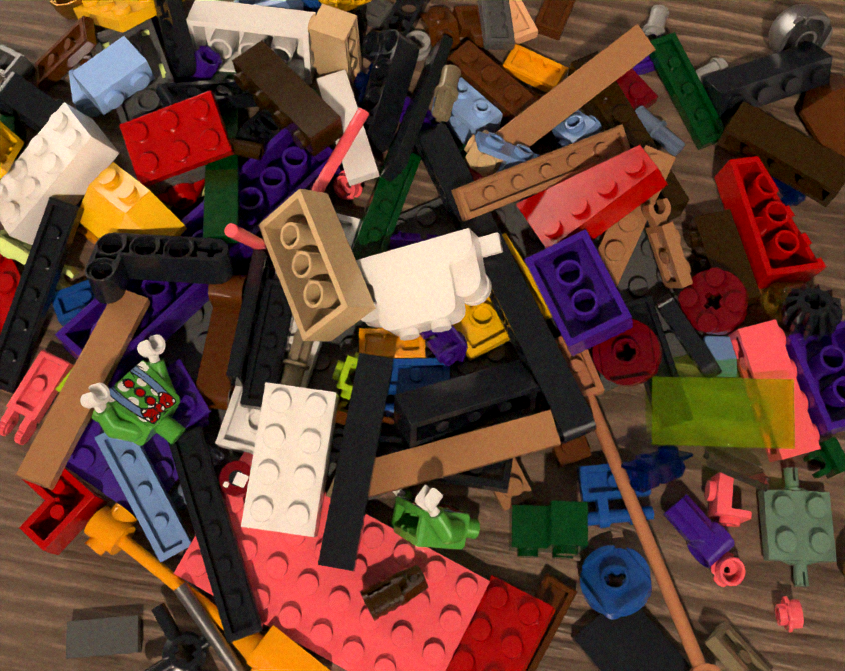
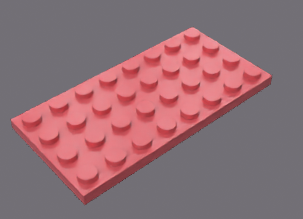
M243 452L239 461H243L251 466L253 454ZM222 490L263 624L270 628L274 625L293 641L347 671H446L490 583L489 580L428 547L413 545L394 533L393 528L367 514L365 515L355 571L318 565L331 499L326 496L327 492H324L318 536L309 537L241 527L246 496L232 497ZM195 535L174 574L213 595ZM418 565L429 587L407 602V604L399 606L396 610L390 611L387 615L381 616L378 620L374 621L359 591L367 589L370 585L378 583L379 580L385 579L391 574Z

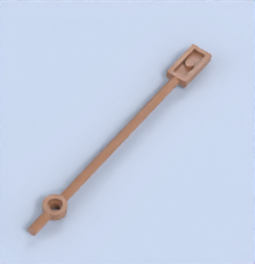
M562 336L554 338L592 412L596 423L595 433L692 668L689 671H722L716 665L706 663L596 400L595 396L603 394L605 389L588 349L571 356Z

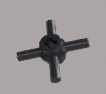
M165 603L153 608L151 611L168 640L163 647L162 659L144 671H203L201 667L206 659V648L211 646L204 634L199 636L191 631H180ZM217 626L221 634L225 637L224 631ZM182 645L184 649L190 647L193 649V653L190 655L191 662L187 663L184 658L180 660L175 658V655L179 652L178 646Z

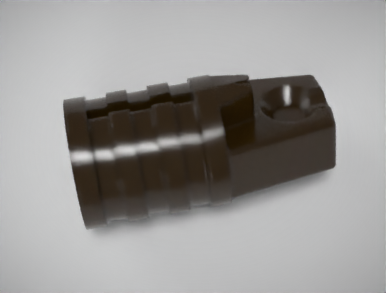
M418 565L391 574L387 578L381 579L378 583L372 584L367 589L359 592L373 620L376 621L379 617L387 615L388 612L407 604V602L429 586Z

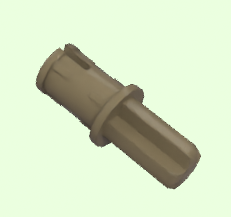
M445 65L443 67L440 83L434 90L436 99L432 116L439 123L450 120L453 104L459 96L457 86L461 70L455 65Z
M299 330L295 332L288 359L283 360L285 369L280 382L281 385L301 387L305 370L310 368L307 362L314 341H303Z

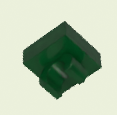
M836 437L821 442L819 444L821 449L812 451L803 457L804 462L816 459L821 466L819 471L812 474L813 478H821L826 475L827 479L845 471V453Z

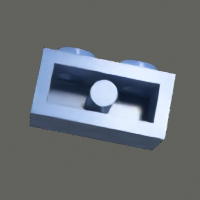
M125 36L71 72L81 90L103 115L112 109L118 108L124 100L137 91L146 88L155 79L147 60Z
M462 77L459 78L457 86L459 96L453 104L450 120L447 122L441 121V123H445L449 131L466 145L472 135H476L478 131L497 132L500 129L503 113Z

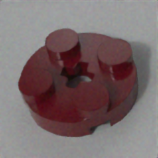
M715 267L699 272L692 277L693 284L684 287L680 292L679 302L681 304V311L692 327L701 333L727 334L740 326L746 317L749 301L747 288L737 276L721 268ZM720 294L722 296L719 300L721 307L717 310L713 307L707 309L708 298L711 295L716 297Z
M632 319L633 328L593 346L592 350L593 361L597 370L610 382L625 387L640 385L649 378L654 377L659 370L662 358V347L658 336L647 325L635 319ZM625 344H629L631 349H636V353L632 355L630 361H626L624 357H619V352L624 350Z

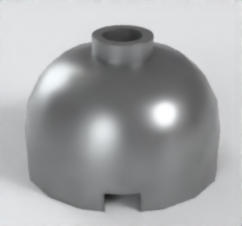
M809 4L793 5L780 13L772 23L768 33L769 47L773 53H777L812 41L824 49L833 33V27L830 25L831 20L822 10Z

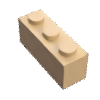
M322 3L317 14H313L308 23V33H310L312 42L311 51H313L315 59L314 68L317 70L318 78L345 69L353 90L362 71L357 15Z

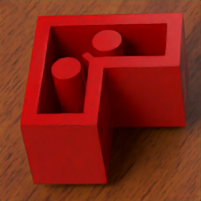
M67 467L64 468L53 491L22 479L45 501L27 518L19 529L43 551L59 555L83 530L93 515L108 502Z

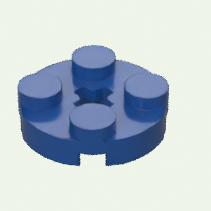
M615 545L600 547L590 553L582 565V572L580 574L582 595L590 607L602 613L608 619H618L631 615L640 610L651 596L652 586L649 565L637 551L626 547V550L615 548ZM613 574L615 577L623 576L625 579L622 580V586L610 587L608 585L610 582L608 576Z

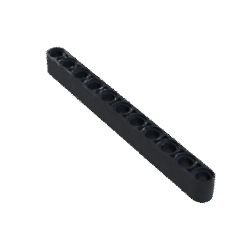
M440 123L420 131L415 143L416 149L420 157H422L421 160L456 231L470 228L478 237L497 232L500 235L503 252L483 258L485 272L490 278L492 285L489 298L521 363L538 385L537 396L544 410H551L560 441L565 444L595 431L596 423L592 412L491 212L467 221H462L451 190L474 182V179L445 123Z

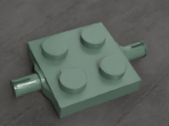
M787 467L783 468L784 489H763L758 491L764 561H781L792 565L794 587H809L807 565L837 562L830 492L808 491L800 488L798 468Z

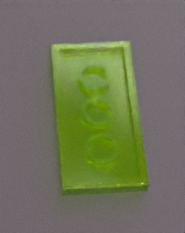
M652 377L651 445L795 449L794 379Z

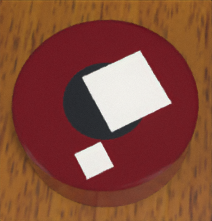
M232 461L226 464L219 475V483L222 490L232 497L246 496L251 466L243 461Z

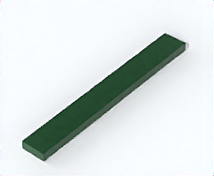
M216 71L211 80L234 79L236 72ZM240 108L219 110L228 137L235 138L240 129ZM234 154L205 165L203 238L221 239L227 244L239 243L226 236L224 232L225 227L230 223L240 227V156Z

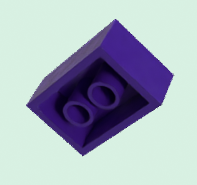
M586 229L524 259L571 356L633 328L632 316Z
M845 320L837 325L835 332L831 336L824 335L820 341L816 340L813 336H809L804 341L801 333L789 335L786 338L785 347L789 358L794 361L797 367L796 378L800 390L805 393L808 399L809 406L807 410L811 422L816 425L819 431L820 438L845 431Z

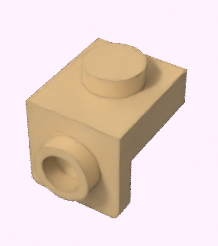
M484 130L483 133L488 134L489 131ZM473 134L464 148V151L468 153L464 159L466 165L484 177L496 173L503 160L480 152L475 140L476 135Z

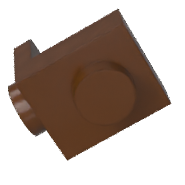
M434 7L428 12L420 14L421 24L430 38L431 49L444 34L453 39L450 50L458 49L461 46L457 19L448 7Z

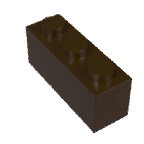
M728 209L693 217L685 231V241L687 246L692 248L695 255L694 265L696 273L698 274L715 267L731 272L747 288L749 294L747 308L752 307L761 297V293L731 210ZM720 294L716 297L711 295L708 298L709 302L707 304L716 310L721 307L719 300L722 296Z

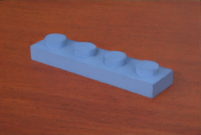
M105 432L94 437L159 561L162 562L187 549L192 542V538L144 447L138 446L133 442L109 438Z

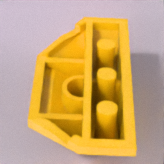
M114 162L100 172L89 184L80 208L84 209L80 223L98 239L105 234L115 232L180 236L187 229L148 188Z

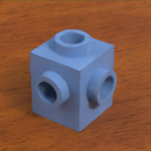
M577 110L553 128L552 132L557 141L558 148H562L601 133L602 126L593 115L587 116Z

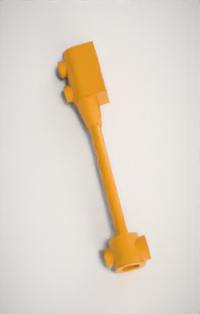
M116 502L112 508L105 506L93 515L84 530V533L90 537L85 544L98 555L102 556L105 551L115 555L123 550L173 591L186 582L132 539L136 530L133 525L137 519L123 506ZM187 583L212 621L224 631L217 606ZM274 625L265 636L256 633L232 642L247 661L246 664L251 667L250 671H330V669Z

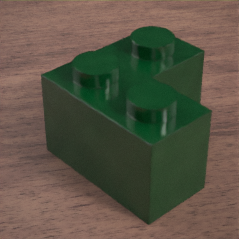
M551 500L548 506L512 505L509 510V551H516L519 558H538V552L552 553V559L570 560L588 546V502Z

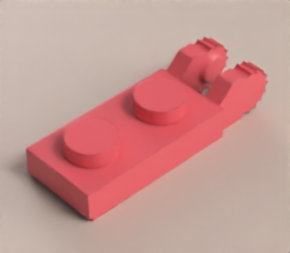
M41 350L6 405L8 408L0 421V435L6 437V435L11 433L19 420V414H21L25 418L15 434L14 441L20 445L26 444L34 434L37 423H40L58 394V391L55 389L74 365L45 350Z

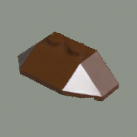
M831 74L830 83L805 91L799 115L814 140L834 153L845 157V76Z

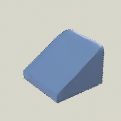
M704 336L702 341L722 370V373L716 377H736L737 358L730 337Z

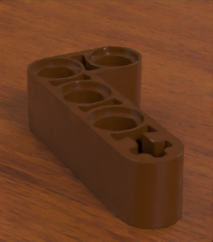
M233 274L232 278L223 284L208 285V298L213 309L196 386L208 407L212 409L227 410L235 388L227 378L226 372L247 275Z

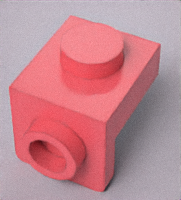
M719 472L711 477V480H708L705 486L704 497L706 501H709L708 518L718 519V524L722 526L740 527V523L751 519L752 512L732 508L734 474Z

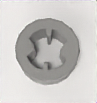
M412 31L406 37L416 44H422L417 61H423L430 52V38L425 32Z

